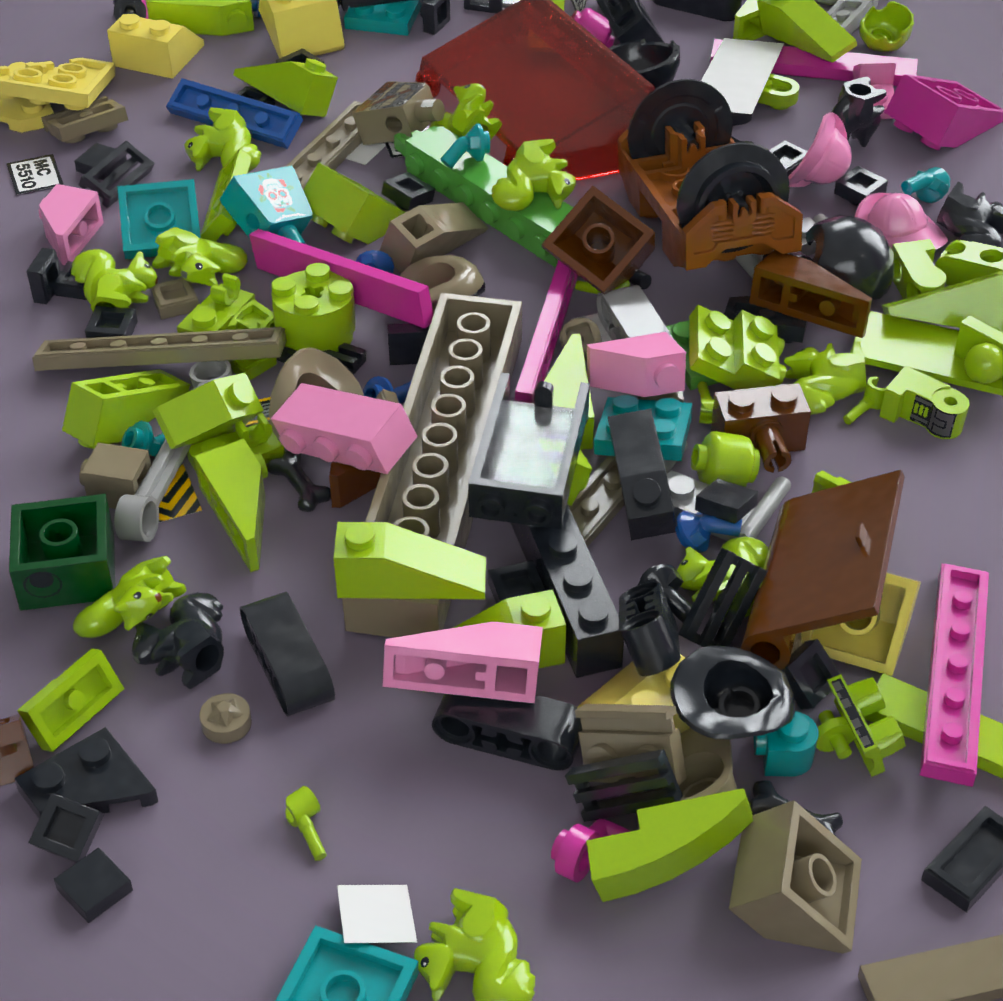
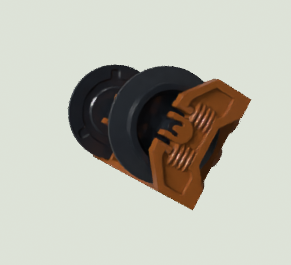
M695 79L674 80L650 92L634 111L629 128L618 138L619 174L622 177L629 202L640 217L660 218L662 221V250L674 267H683L686 271L705 268L713 260L730 261L735 259L736 256L748 254L766 255L773 252V250L781 254L802 251L803 214L799 209L788 203L790 186L785 167L771 151L762 146L752 143H735L731 138L733 128L732 113L726 99L712 85Z

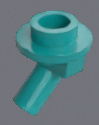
M475 124L465 136L458 138L440 160L452 169L467 151L476 161H483L485 154L490 152L489 132L483 131L481 124Z
M929 168L924 172L918 170L914 177L902 182L901 189L904 194L911 195L916 192L917 197L923 202L933 203L939 201L947 194L951 179L949 174L942 168Z
M139 421L125 431L122 438V446L148 450L149 455L156 457L166 438L163 433L154 437L151 425L148 422Z

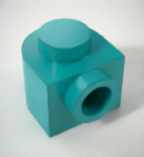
M795 711V716L791 723L781 729L765 735L753 736L754 755H763L765 776L794 777L806 773L812 767L819 731L816 723L809 716Z

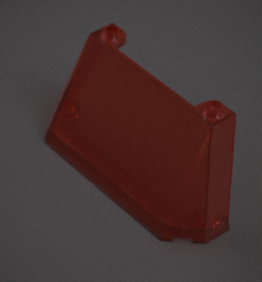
M551 0L517 1L423 56L415 82L426 83L430 87L433 98L439 94L441 84L456 98L455 86L462 87L474 83L483 85L486 89L485 102L491 100L494 103L487 119L498 118L502 123V126L495 135L507 146L503 164L506 166L510 164L524 141L553 139L556 147L549 155L550 158L567 160V166L560 171L573 175L576 181L619 173L618 138L629 128L632 115L640 102L655 89L649 81Z

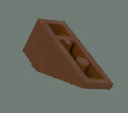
M774 250L754 267L750 304L859 338L865 336L872 298L815 262L787 253L781 254Z

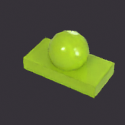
M969 315L961 322L954 355L964 360L966 374L974 382L989 384L999 379L1003 381V333Z

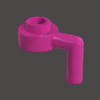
M598 819L589 828L577 823L569 831L563 829L556 837L551 849V859L555 860V872L576 883L580 882L590 870L586 840L621 834L631 830L607 819Z

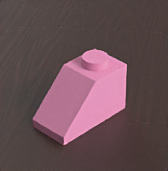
M56 184L39 204V217L43 221L46 238L57 252V257L62 265H66L68 261L73 262L75 257L80 254L104 223L97 191Z
M667 332L587 344V376L590 387L641 397L685 390L686 351Z

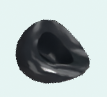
M707 646L696 649L679 663L670 683L672 702L676 706L679 718L691 729L709 738L729 740L765 735L791 723L795 716L794 694L785 672L766 659L743 649L726 646Z

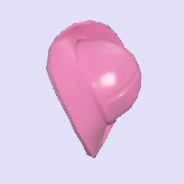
M829 112L823 116L811 147L801 163L788 176L790 187H805L811 183L829 184L844 176L849 169L852 158L851 147L847 140L844 123L835 113Z
M870 194L859 203L855 213V217L864 219L879 228L888 240L891 248L895 243L930 239L937 250L948 242L946 235L924 213L919 202L908 194Z

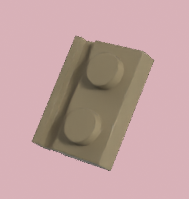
M104 96L95 99L88 108L83 110L65 109L41 117L46 132L50 131L52 136L62 142L76 143L85 139V134L94 131H112L118 127V123L127 121L128 117L125 106L112 99L108 100V97Z
M584 704L577 708L575 715L576 718L581 719L582 730L578 733L584 765L664 749L677 783L680 785L687 779L680 731L679 728H675L673 716L677 714L676 706ZM656 768L589 782L612 783L628 777L638 778L659 774V771Z

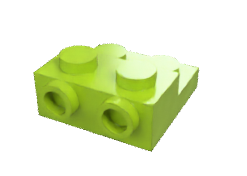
M699 304L689 315V364L691 370L735 390L776 386L783 382L786 375V366L779 363V357L783 352L785 341L778 337L776 325L772 324L765 317L755 316L744 310H741L737 317L731 320L719 311H711Z

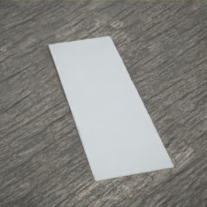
M724 38L701 81L712 85L724 96L731 112L752 114L784 43Z

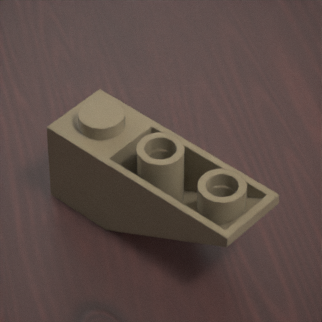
M464 202L420 205L390 221L380 251L388 254L393 259L394 267L402 273L409 265L423 258L443 256L486 232L488 227Z

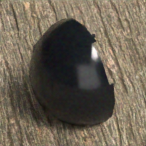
M639 39L614 45L600 52L597 58L606 92L610 96L625 102H641L654 89L674 80L680 65L679 45L674 40L670 41L671 43L645 42V39Z
M838 215L815 223L806 233L807 244L811 245L816 241L813 262L871 297L872 300L881 299L888 292L894 278V252L879 228L859 217Z

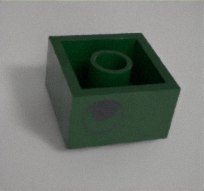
M106 494L11 505L9 574L20 611L95 602L116 587L114 529Z

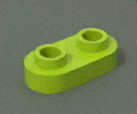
M770 74L757 103L769 105L777 110H785L797 103L799 84L793 79Z

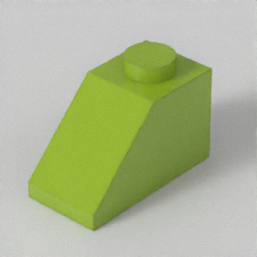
M240 373L214 379L157 406L152 411L172 450L202 442L225 433L235 432L237 421L242 420L244 425H246L264 410L246 373Z

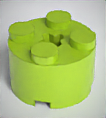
M313 263L308 265L304 271L295 272L285 277H278L272 281L271 297L274 327L285 328L287 339L285 347L297 351L311 347L321 351L330 349L338 352V346L343 343L350 344L352 342L353 332L356 331L354 288L348 279L330 271V267L327 264Z

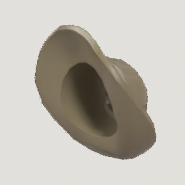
M454 255L423 258L409 265L400 275V277L429 286L433 315L441 293L473 296L484 283L483 277L476 265Z
M309 347L296 351L284 363L271 393L269 418L272 430L279 440L280 435L271 418L301 383L364 396L359 382L337 358L319 349Z

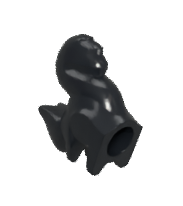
M862 77L843 83L838 96V102L831 111L839 116L844 123L847 140H849L851 134V138H857L862 147L867 146L870 138L879 127L881 122L880 115L884 112L883 105L874 106L873 104L885 98L887 93L885 89H875L870 85L871 79L869 77Z
M957 182L947 196L936 223L950 231L959 240L973 241L1003 248V239L1000 235L1003 234V204L998 201L988 203L984 192H981L976 199L965 195L963 184Z
M196 592L182 596L170 608L169 618L172 625L159 629L142 622L135 626L137 632L132 646L133 659L141 665L159 663L155 669L156 674L159 676L171 673L181 666L184 669L182 675L183 685L188 689H192L221 668L224 647L222 645V630L217 622L223 616L221 612L223 605L216 597L208 593Z

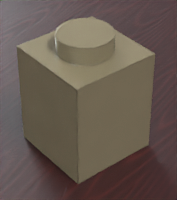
M97 443L89 459H85L80 468L79 479L81 485L85 487L86 496L106 494L109 508L116 509L121 496L125 494L135 495L151 466L149 451Z

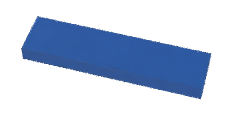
M181 78L166 105L171 114L213 126L214 122L208 115L210 107L237 110L245 120L251 138L286 149L289 148L303 122V118L298 112Z

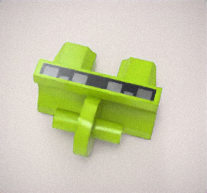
M841 674L828 679L829 687L835 696L834 704L841 717H835L831 710H825L818 715L821 725L818 726L819 735L816 747L819 751L823 752L835 751L839 759H845L852 754L849 744L853 741L871 777L885 772L882 759L906 747V743L893 715L870 725H867L864 719L865 716L886 708L884 698L874 678H867L848 686Z

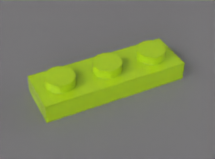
M241 149L219 171L201 231L202 239L217 241L222 234L228 236L237 225V222L219 199L233 176L249 173L248 169L252 157Z

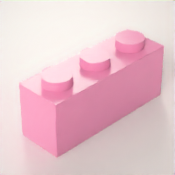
M305 383L299 385L271 418L280 435L279 440L288 451L294 454L301 453L318 457L326 462L334 461L351 465L359 470H371L383 474L389 473L418 437L400 403Z

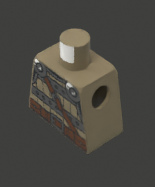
M387 81L352 112L363 145L394 142V135L397 133L411 137V132L415 130L422 132L432 121H441L443 119L445 108L440 99H433L430 87L426 83Z

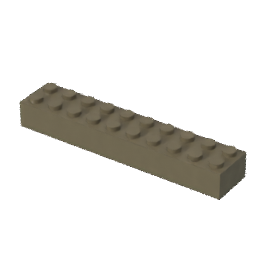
M450 293L440 294L403 406L418 437L388 474L381 473L365 522H388L465 549L473 518L469 517L468 482L500 374L509 373L511 382L522 342V301ZM342 598L345 631L396 638L443 630L451 599Z

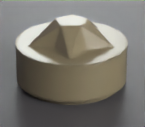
M575 318L563 326L560 332V343L563 349L572 334L580 333L584 359L586 361L587 344L602 342L600 330L590 319Z
M232 693L215 695L208 699L200 709L199 717L203 734L213 742L227 744L238 741L251 728L252 719L249 704L239 695Z

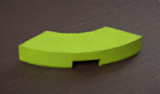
M253 299L234 315L227 328L228 330L274 327L273 312ZM276 358L228 360L235 374L246 373L249 381L277 364Z

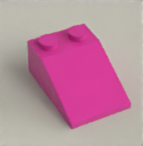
M904 74L884 112L895 119L893 124L897 128L908 133H913V131L922 136L920 141L935 150H940L941 147L956 148L1003 122V109L957 81Z

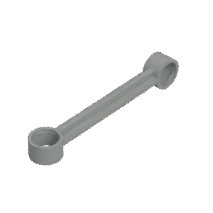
M227 360L197 362L189 371L193 389L214 379L233 375L231 364ZM165 439L135 495L125 494L121 496L114 516L115 531L119 539L150 542L154 538L159 523L158 506L192 444L171 450Z

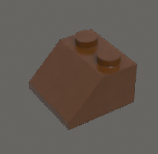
M592 185L541 245L544 250L605 295L628 281L655 250V231Z

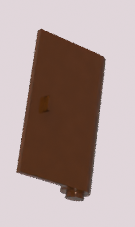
M901 469L802 495L784 502L779 510L763 567L768 572L756 593L741 649L766 659L782 670L789 663L797 633L879 614L905 478Z

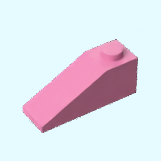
M487 622L386 639L382 687L535 703L543 627Z

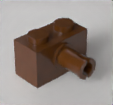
M799 383L715 392L711 432L719 431L750 438L754 448L759 450L766 471L774 473L775 468L771 460L774 459L778 472H781L791 464L792 459L789 452L802 451L806 448L811 410Z

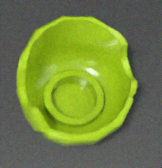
M895 1L888 2L880 10H876L873 6L860 21V37L873 51H895L908 41L914 25V14L907 6Z

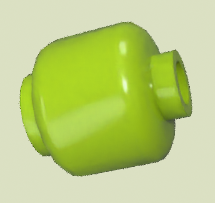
M712 431L705 436L701 444H696L693 448L691 468L697 471L699 481L708 485L718 478L746 487L748 483L755 481L759 472V450L754 448L752 441L746 436Z

